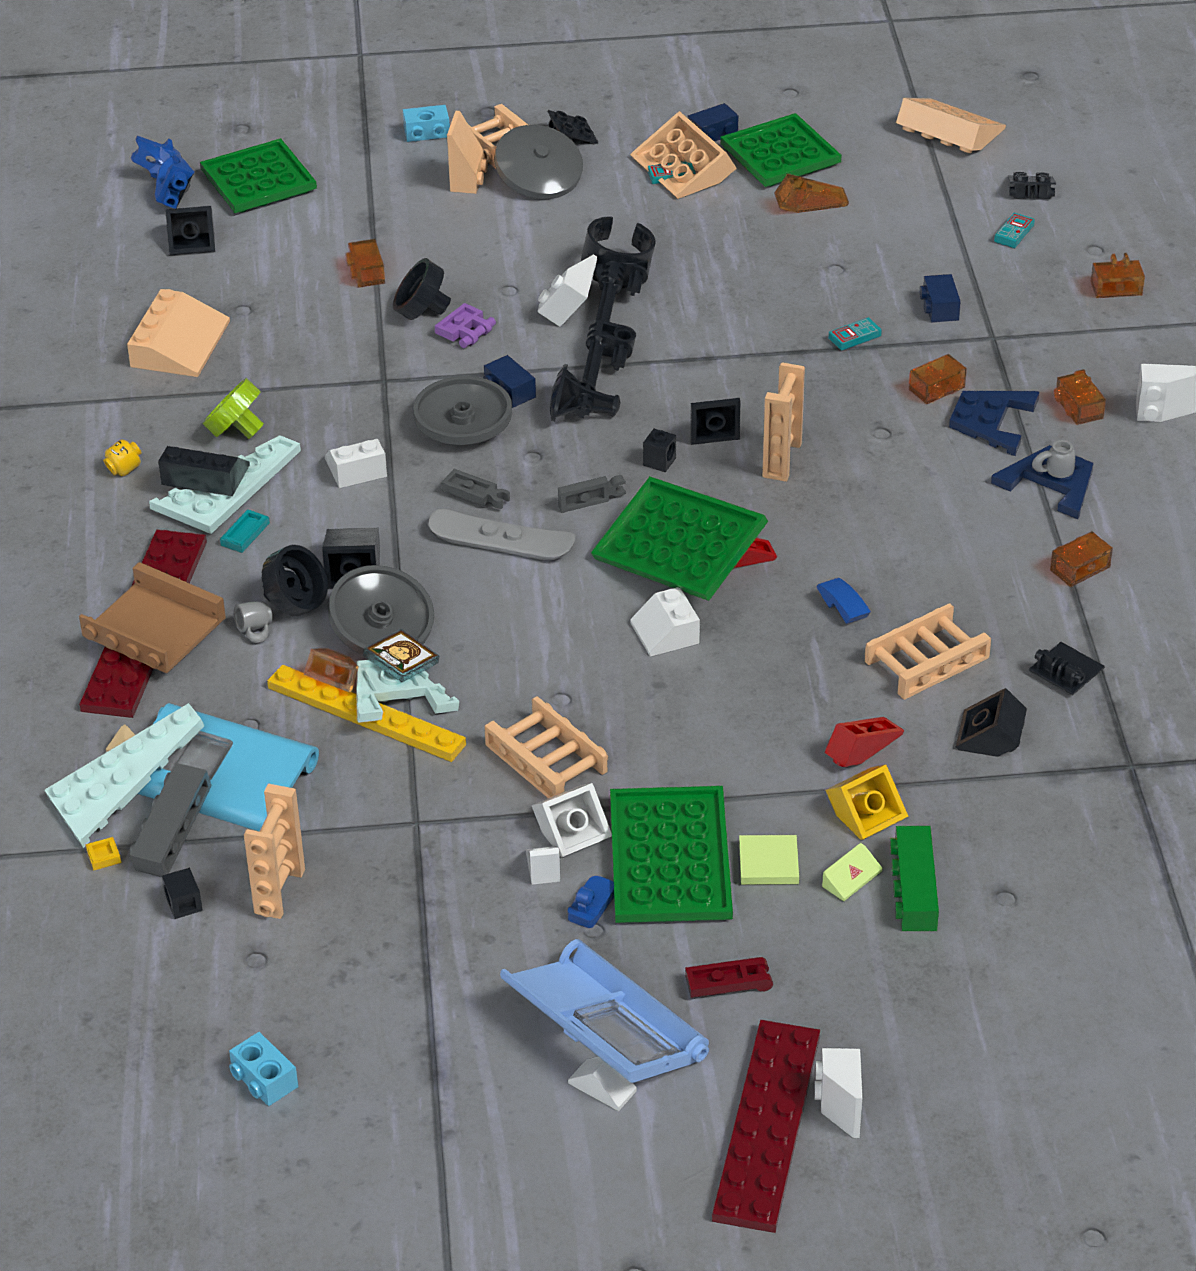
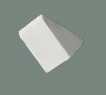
M558 847L526 850L532 885L560 882Z
M600 1057L587 1059L568 1079V1084L617 1111H620L637 1091L634 1083L629 1082Z

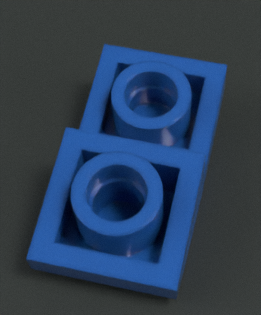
M835 578L816 586L828 607L836 606L846 624L866 618L871 612L859 594L840 578Z

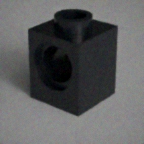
M653 428L643 442V466L666 472L676 459V435Z
M190 867L162 876L165 897L174 919L203 911L200 890Z

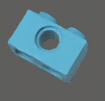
M446 105L403 109V123L407 142L447 138L450 123Z

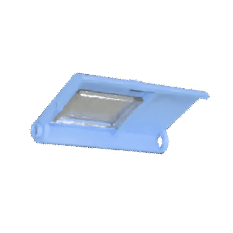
M579 939L571 941L564 948L559 962L513 974L506 969L501 970V979L564 1028L563 1032L575 1042L580 1041L631 1083L688 1066L695 1062H701L709 1052V1040ZM577 948V951L574 954V956L569 959V956L572 953V951Z

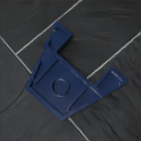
M962 391L951 415L949 427L974 439L979 436L988 440L990 446L997 448L999 445L1007 449V454L1016 456L1021 444L1022 435L999 431V428L1009 407L1034 412L1039 400V392Z
M1049 445L991 476V484L1010 492L1025 478L1062 493L1065 496L1058 503L1057 511L1078 519L1084 503L1086 490L1089 486L1094 463L1075 456L1074 472L1065 478L1054 477L1048 472L1035 471L1032 468L1034 458L1040 453L1050 450L1052 446ZM1047 458L1043 460L1042 465L1047 464Z

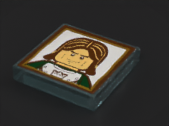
M402 629L365 647L363 651L365 658L401 683L438 664L440 657Z

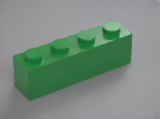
M896 826L895 838H890V855H895L896 859H892L891 863L892 876H897V880L893 881L894 898H899V902H895V918L901 919L902 931H937L939 906L931 826Z

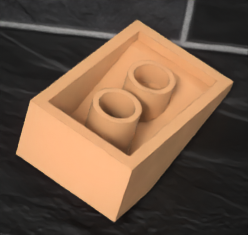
M455 111L447 134L450 192L476 194L479 185L483 184L488 161L484 159V150L462 113Z

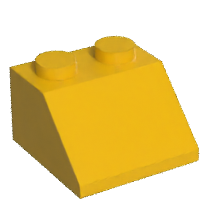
M887 765L870 767L825 790L836 816L860 840L908 817Z

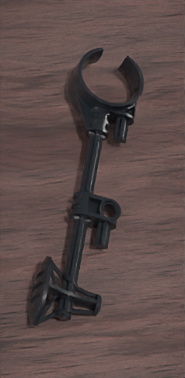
M612 216L595 219L587 228L581 261L593 254L597 256L592 279L599 283L602 293L596 320L590 324L587 334L586 347L589 351L582 381L580 382L567 370V364L563 365L552 390L550 401L551 421L555 422L556 417L572 412L576 416L584 418L586 415L589 416L591 411L609 413L613 417L619 411L621 403L619 395L604 394L596 391L595 387L602 355L612 357L611 366H615L614 370L619 371V368L624 369L626 359L633 353L636 332L631 327L610 322L615 295L622 288H627V291H630V295L635 296V293H640L642 284L648 279L656 240L653 233L640 223L636 224L631 244L640 253L616 252L598 243L602 240H608L613 224Z

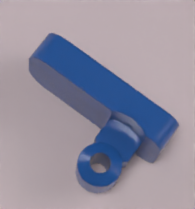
M601 876L590 877L586 884L577 890L576 898L568 908V920L586 928H593L614 898V882Z

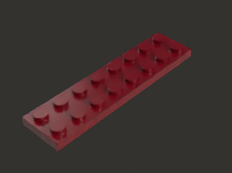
M760 1020L712 1213V1222L776 1233L819 1044L820 1029Z

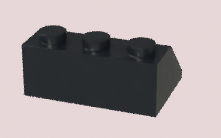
M167 446L158 460L161 485L233 496L248 470L250 462L239 457Z

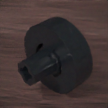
M428 258L418 261L399 285L394 296L393 309L409 320L418 318L427 307L435 313L442 315L451 302L450 297L439 291L444 278V270Z
M289 545L270 554L266 558L261 572L262 587L264 589L263 595L279 611L290 616H300L319 607L324 602L328 592L327 576L321 562L310 550L300 545Z

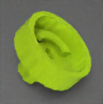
M247 378L243 379L211 411L202 424L216 437L233 424L250 439L264 424L248 409L261 391Z

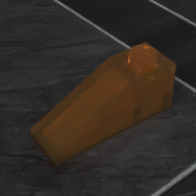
M791 174L785 176L774 192L780 209L796 213L846 207L849 204L843 187Z

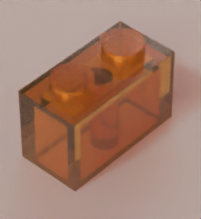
M370 239L348 243L349 252L345 253L346 264L349 266L351 279L356 280L358 288L385 284L384 264L376 240Z
M950 354L944 355L910 370L909 390L925 404H929L965 388L967 368Z
M1091 531L1053 550L1050 571L1068 586L1072 587L1110 568L1113 547Z

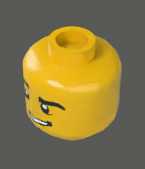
M121 439L106 449L103 462L113 475L126 476L139 467L141 463L139 455L142 452L135 442L129 443Z

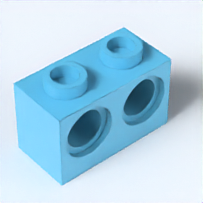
M257 1032L229 1050L231 1060L229 1068L232 1075L238 1081L242 1080L248 1086L251 1094L256 1099L261 1098L268 1106L298 1088L296 1067L260 1032Z

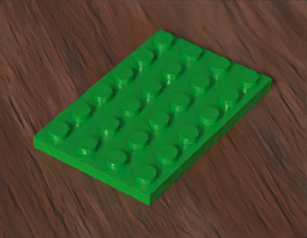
M649 476L592 550L591 554L598 561L672 588L678 587L685 593L709 601L768 523V520L763 514Z
M723 786L610 789L615 923L733 919Z

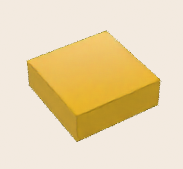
M113 837L85 844L93 871L121 863L120 854Z

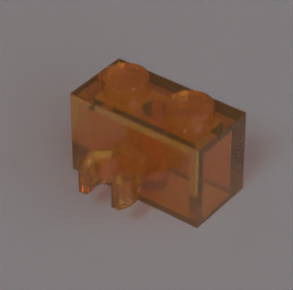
M1124 253V258L1121 261H1117L1116 255L1112 254L1110 257L1111 262L1093 263L1091 285L1096 298L1142 296L1145 275L1139 260L1130 261L1128 254Z
M1084 369L1075 371L1074 374L1057 377V385L1054 389L1055 399L1057 402H1060L1066 414L1072 418L1076 425L1104 418L1106 399L1091 381V377L1087 376Z

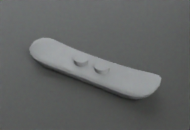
M445 508L436 509L430 515L428 523L432 533L447 542L538 560H555L563 557L574 545L576 536L568 531L508 524Z

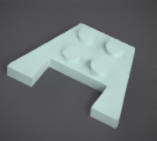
M381 658L357 661L356 701L358 723L382 720L383 710L378 702L426 696L435 714L458 711L460 702L456 697L450 698L446 695L445 688L440 683L434 684L428 679L429 674L419 665L405 673H401Z

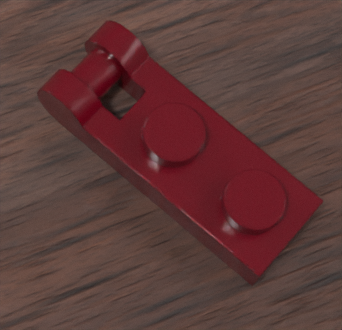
M763 957L685 967V977L691 998L750 989L768 991L773 987L772 977L767 973L769 970L768 963Z

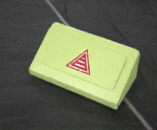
M860 843L823 872L822 887L842 901H845L881 873L883 868L866 846Z

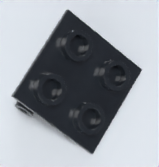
M547 111L551 118L548 123L550 128L563 133L571 140L576 138L598 144L594 132L584 117L579 115L575 117L570 116L562 111Z
M1013 172V175H1008L1010 183L1014 184V187H1009V196L1025 198L1027 185V198H1030L1031 185H1034V199H1036L1037 185H1039L1038 198L1050 199V197H1055V188H1051V185H1056V181L1053 176H1049V173L1037 172L1036 176H1028L1026 172Z
M1060 642L1050 651L1039 649L1035 654L1037 662L1029 668V671L1073 696L1102 671L1105 666L1067 644Z

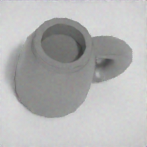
M1066 440L1054 442L1050 450L1044 451L1034 458L1032 468L1038 472H1048L1057 478L1069 477L1073 474L1075 468L1073 445ZM1047 458V464L1042 465L1043 460Z
M263 602L236 604L234 607L236 627L240 632H246L251 642H264L269 634L268 624L272 622V611L269 604ZM263 628V631L260 633L252 632L254 630Z

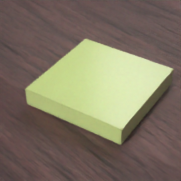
M739 835L741 885L799 884L797 835Z

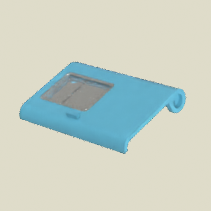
M168 703L161 707L153 724L180 709L181 706ZM195 711L201 718L204 727L182 749H176L168 757L169 762L162 769L158 767L150 775L151 780L138 794L153 799L160 795L164 787L165 776L168 772L172 771L175 763L207 770L212 786L199 813L260 831L267 817L264 795L267 785L273 784L292 788L302 771L310 774L315 769L319 757L318 747Z

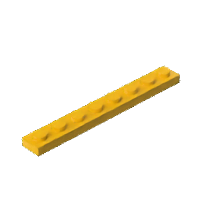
M283 664L267 680L268 689L450 762L466 746V737L381 703L379 705L383 710L382 720L358 723L356 693Z

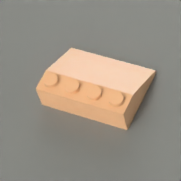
M903 98L896 121L897 124L903 126L902 129L915 133L916 130L922 132V137L928 139L939 138L941 139L940 143L947 146L958 145L960 146L959 150L967 153H972V150H982L1006 127L1005 124L931 98Z
M680 111L630 154L648 172L649 165L661 164L666 170L673 171L674 178L666 180L661 178L658 181L677 199L719 184L737 169L728 154ZM681 161L692 163L696 174H693L689 166L682 164ZM667 163H673L670 166H665ZM686 172L683 176H678L679 173Z
M160 289L127 343L130 367L198 377L227 328L230 317L184 292Z

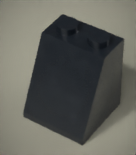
M379 528L327 529L322 552L328 589H333L342 576L354 569L379 565Z

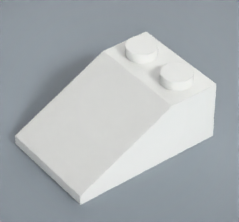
M593 254L568 268L562 276L557 275L551 284V288L543 290L538 298L540 304L537 312L561 327L587 299L597 256Z
M1141 364L1136 397L1137 421L1163 422L1196 413V366Z

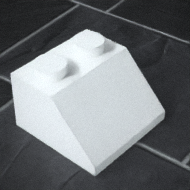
M378 439L329 450L325 454V460L339 488L387 477L385 452Z
M678 587L655 593L630 619L633 629L650 657L699 644L700 619L683 591Z
M593 783L580 785L532 805L541 832L552 846L559 848L560 857L612 837Z
M822 1048V1061H816V1080L821 1081H815V1100L821 1101V1113L851 1137L860 1138L862 1110L860 1049Z

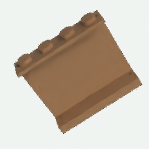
M138 562L133 567L135 584L96 620L83 614L79 616L82 636L111 650L120 652L131 659L147 664L151 668L168 673L226 618L224 600L220 596Z

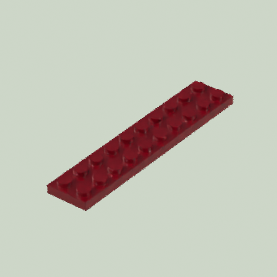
M156 529L142 563L190 584L207 543L206 535ZM105 646L80 701V711L133 718L154 668Z

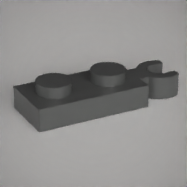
M453 469L441 482L442 491L483 506L490 502L493 507L502 509L503 500L510 501V492L508 490L497 489V484L457 469Z
M622 475L614 476L610 481L607 480L606 476L558 487V508L561 513L609 502L610 495L623 496L626 494L623 486H619L626 484V481Z

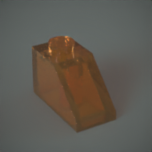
M315 648L310 650L304 675L341 690L352 692L359 666L347 655L329 648Z

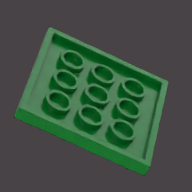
M796 113L721 136L720 144L765 187L773 186L776 183L791 180L819 169L831 167L841 163L842 155Z
M281 138L200 162L202 172L234 213L245 212L251 208L265 206L274 201L285 200L288 197L305 194L317 189L316 180Z

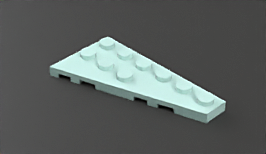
M279 435L256 447L254 453L246 457L243 455L238 456L249 461L250 466L233 496L174 488L168 491L169 496L161 500L157 497L150 500V509L212 534L301 451L300 443Z
M188 703L45 789L48 798L83 848L85 844L90 842L89 837L97 829L102 830L108 824L107 819L116 810H122L151 780L150 775L158 767L162 769L169 762L168 757L176 749H182L204 727V724Z

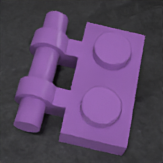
M464 303L435 325V333L453 342L460 337L462 338L459 341L460 346L466 348L468 345H474L481 335H487L496 324V321L493 317H489L487 320L483 319V311Z

